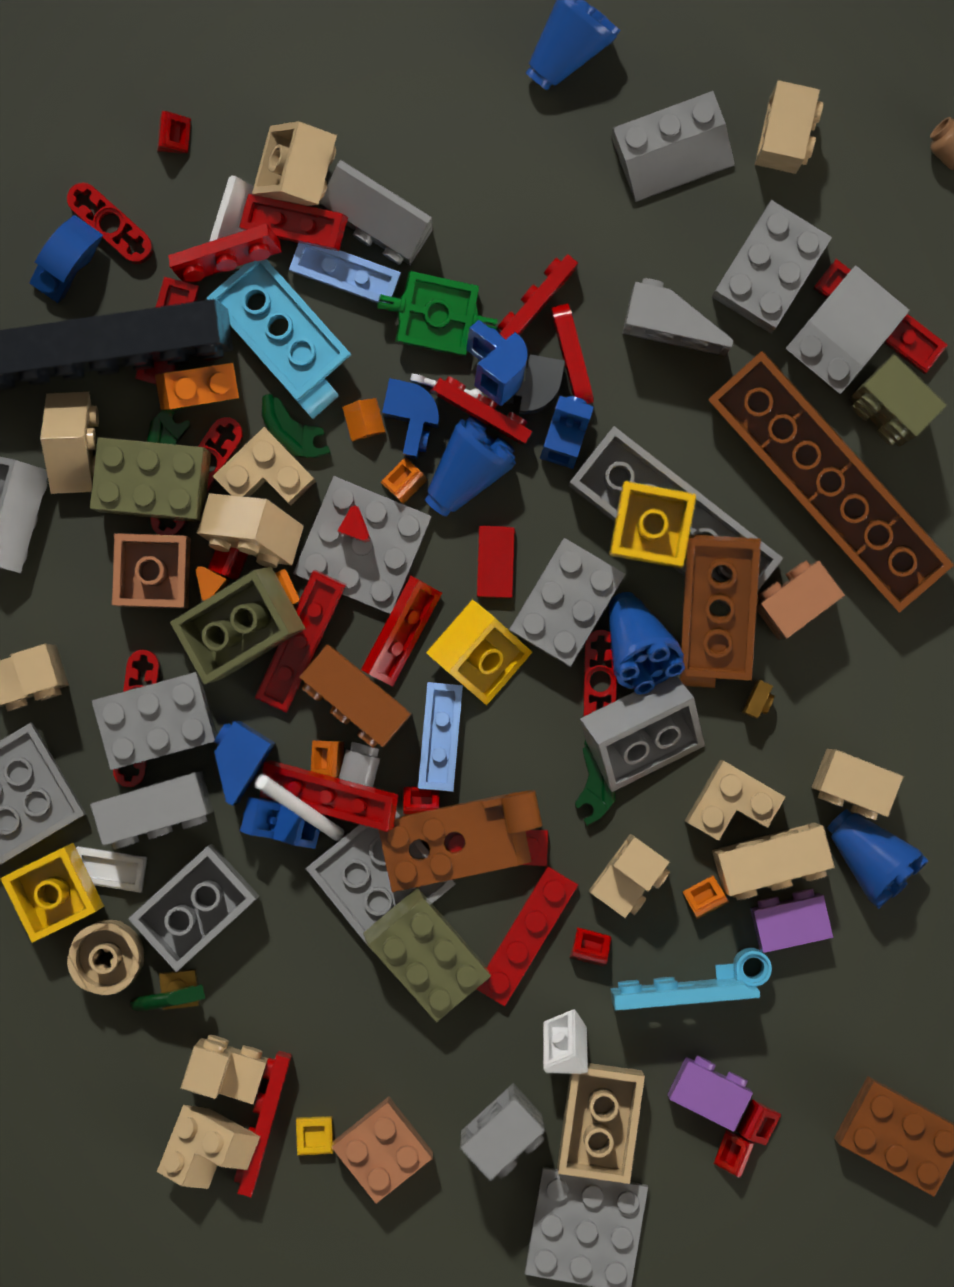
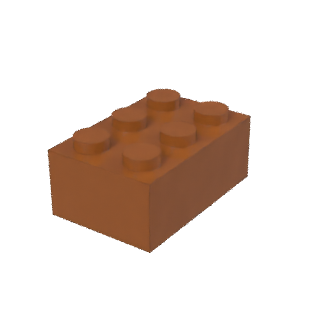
M328 644L299 677L305 682L302 689L317 702L323 698L333 705L329 712L345 725L352 721L358 726L360 731L357 735L372 748L377 744L385 747L412 715L404 706Z
M867 1076L834 1137L839 1145L934 1197L954 1162V1123Z

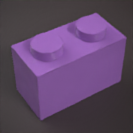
M806 889L792 893L793 899L779 902L778 896L758 900L759 907L750 909L760 951L766 953L833 938L824 895L820 893L814 894L813 889Z
M697 1055L695 1060L686 1057L667 1094L669 1099L734 1132L753 1094L750 1088L746 1087L748 1081L730 1071L727 1076L714 1071L716 1065Z

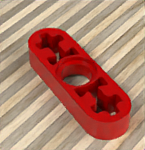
M77 183L70 188L67 194V203L70 209L81 220L103 234L102 238L119 254L133 264H142L150 259L153 253V243L148 235L96 188L88 183ZM89 192L92 193L89 199L98 209L102 203L106 206L99 209L95 215L85 205H81L78 208L76 206L79 201L76 196L79 193L87 195ZM107 214H114L120 219V226L113 233L104 232L100 226L102 218ZM94 215L92 221L88 219L89 217ZM128 226L132 228V230L127 232L129 237L135 242L141 239L144 240L142 243L144 252L142 254L134 252L132 255L129 254L131 247L121 238ZM121 238L119 244H116V243L114 242V241H116V240H118V239Z
M569 303L551 307L553 322L563 360L565 361L572 394L574 397L583 399L587 404L593 403V393Z
M606 630L592 632L584 645L583 717L596 711L597 701L589 703V695L595 697L610 695V703L603 701V707L616 701L617 679L613 671L611 648L604 651V661L611 660V668L603 665L590 667V659L597 661L598 655L597 650L591 649V642H596L598 636L601 635L604 636L605 642L611 644L610 632ZM604 671L609 675L610 685L605 691L598 692L591 687L590 677L594 672Z

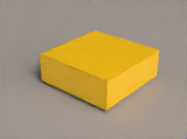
M332 1116L296 1118L297 1155L333 1154V1149L331 1148L333 1144Z

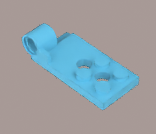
M267 259L244 264L207 297L208 300H217L228 309L230 326L312 419L339 397L338 393L325 378L349 358L351 353ZM257 293L265 295L266 302L261 309L251 310L248 308V300L252 295ZM277 319H285L288 321L287 331L280 336L271 334V324Z
M752 947L744 948L736 954L733 963L715 965L716 979L677 982L675 977H661L653 979V985L642 986L639 984V980L618 982V988H611L612 1004L615 1010L760 998V990L756 986L763 985L768 981L772 973V964L769 958L759 949ZM749 958H758L761 961V970L754 976H747L743 971V965Z

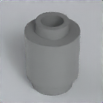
M352 742L350 750L346 749L339 779L373 787L380 758L377 757L379 749Z

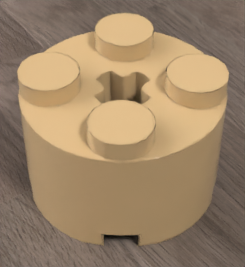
M103 920L96 922L75 936L68 953V970L72 979L80 988L100 995L115 994L126 988L139 975L144 965L142 941L130 926L121 921ZM102 949L113 954V958L110 960L111 965L108 962H100L99 957L103 954Z

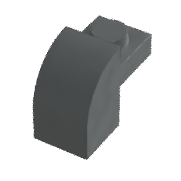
M530 354L525 382L522 383L518 392L506 401L505 404H514V399L521 400L519 414L523 415L534 414L547 408L558 394L565 361Z

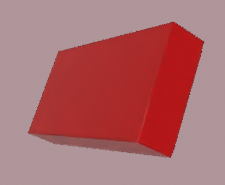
M479 526L477 597L512 598L515 527Z

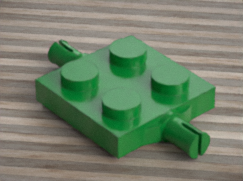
M413 271L408 273L406 288L401 298L380 294L378 301L382 302L377 304V309L398 312L399 325L395 342L463 357L467 353L469 327L480 320L485 325L488 324L489 328L496 330L497 327L495 325L498 323L496 318L477 315L476 301L479 286Z

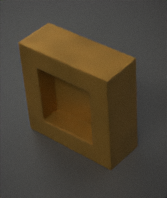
M756 680L742 713L753 718H759L760 713L766 715L775 695L770 694L773 686L762 680Z
M196 969L159 974L161 993L172 992L174 989L193 985L197 986ZM199 1001L164 1007L163 1010L198 1006Z

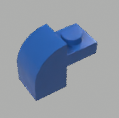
M73 215L52 234L35 260L37 267L29 283L59 303L65 298L76 273L91 261L103 234L76 215Z
M478 320L469 327L466 347L468 352L480 360L477 364L474 386L502 406L518 392L523 383L527 348L523 339L516 332L505 340L497 330L489 328Z
M389 378L382 411L383 417L409 422L403 456L418 460L419 451L426 453L430 432L424 431V426L439 428L437 405L430 393L423 387L411 382Z
M559 396L540 459L573 469L594 407L587 405L586 401L578 397L568 396L565 398Z
M249 797L243 812L240 832L275 839L294 846L315 849L320 830L277 801Z

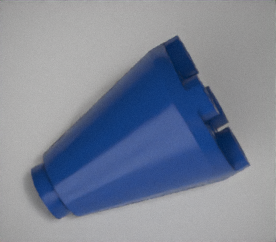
M556 0L528 63L530 68L526 71V74L548 91L552 84L558 85L609 46L617 38L621 30L585 0Z
M470 415L467 420H460L455 426L427 490L429 494L425 501L431 508L445 517L451 511H457L510 471L516 464L515 456L512 454L515 449L503 438L497 437L494 440L485 433L487 427L474 416Z
M623 592L614 596L609 602L608 611L614 674L620 685L634 689L636 694H647L655 688V685L684 671V654L675 638L633 593Z
M848 809L841 812L827 827L832 833L831 838L866 897L878 909L891 897L897 896L907 886L906 880L912 874H917L928 862L923 853L914 846L857 813L852 814Z

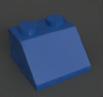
M234 721L232 725L225 723L214 740L219 745L215 750V756L225 800L232 806L240 802L276 744L241 721Z

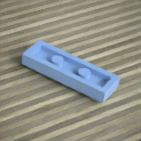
M298 243L289 267L290 272L375 303L382 302L378 301L380 294L394 296L401 276L399 271L341 250L335 251Z
M427 682L418 789L454 791L463 685Z

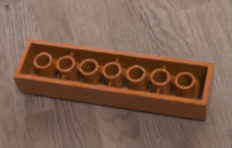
M764 351L755 356L708 399L899 613L954 566L951 559Z

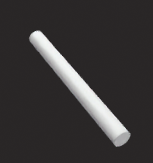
M266 775L258 777L256 787L333 840L340 841L344 837V830Z

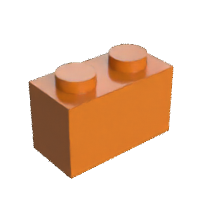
M233 363L155 374L161 410L239 398Z

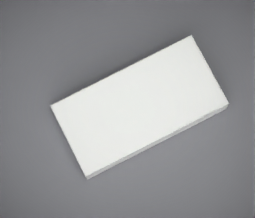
M80 846L76 847L95 886L140 893L143 891L148 857Z

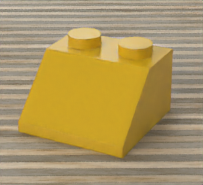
M472 599L426 653L487 706L533 652L493 615Z

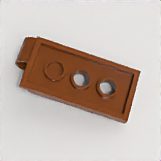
M689 534L681 647L684 654L683 662L685 669L680 674V680L684 686L715 688L716 678L752 681L761 539ZM718 565H726L732 570L733 575L729 580L721 582L713 577L712 570ZM715 600H724L730 605L731 609L726 615L717 616L711 612L710 605Z
M536 791L513 792L395 817L392 830L388 832L379 830L391 891L411 889L532 862L525 831L543 826ZM451 832H458L465 839L464 847L457 852L449 851L444 845L445 837ZM421 839L429 844L430 852L427 857L416 859L411 856L409 846L415 840Z

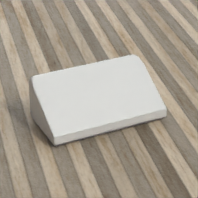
M231 175L229 177L209 240L210 242L244 231L239 226L247 196L252 194L254 186L236 176Z
M575 1009L543 1022V1069L546 1073L584 1074L588 1072L587 1027Z

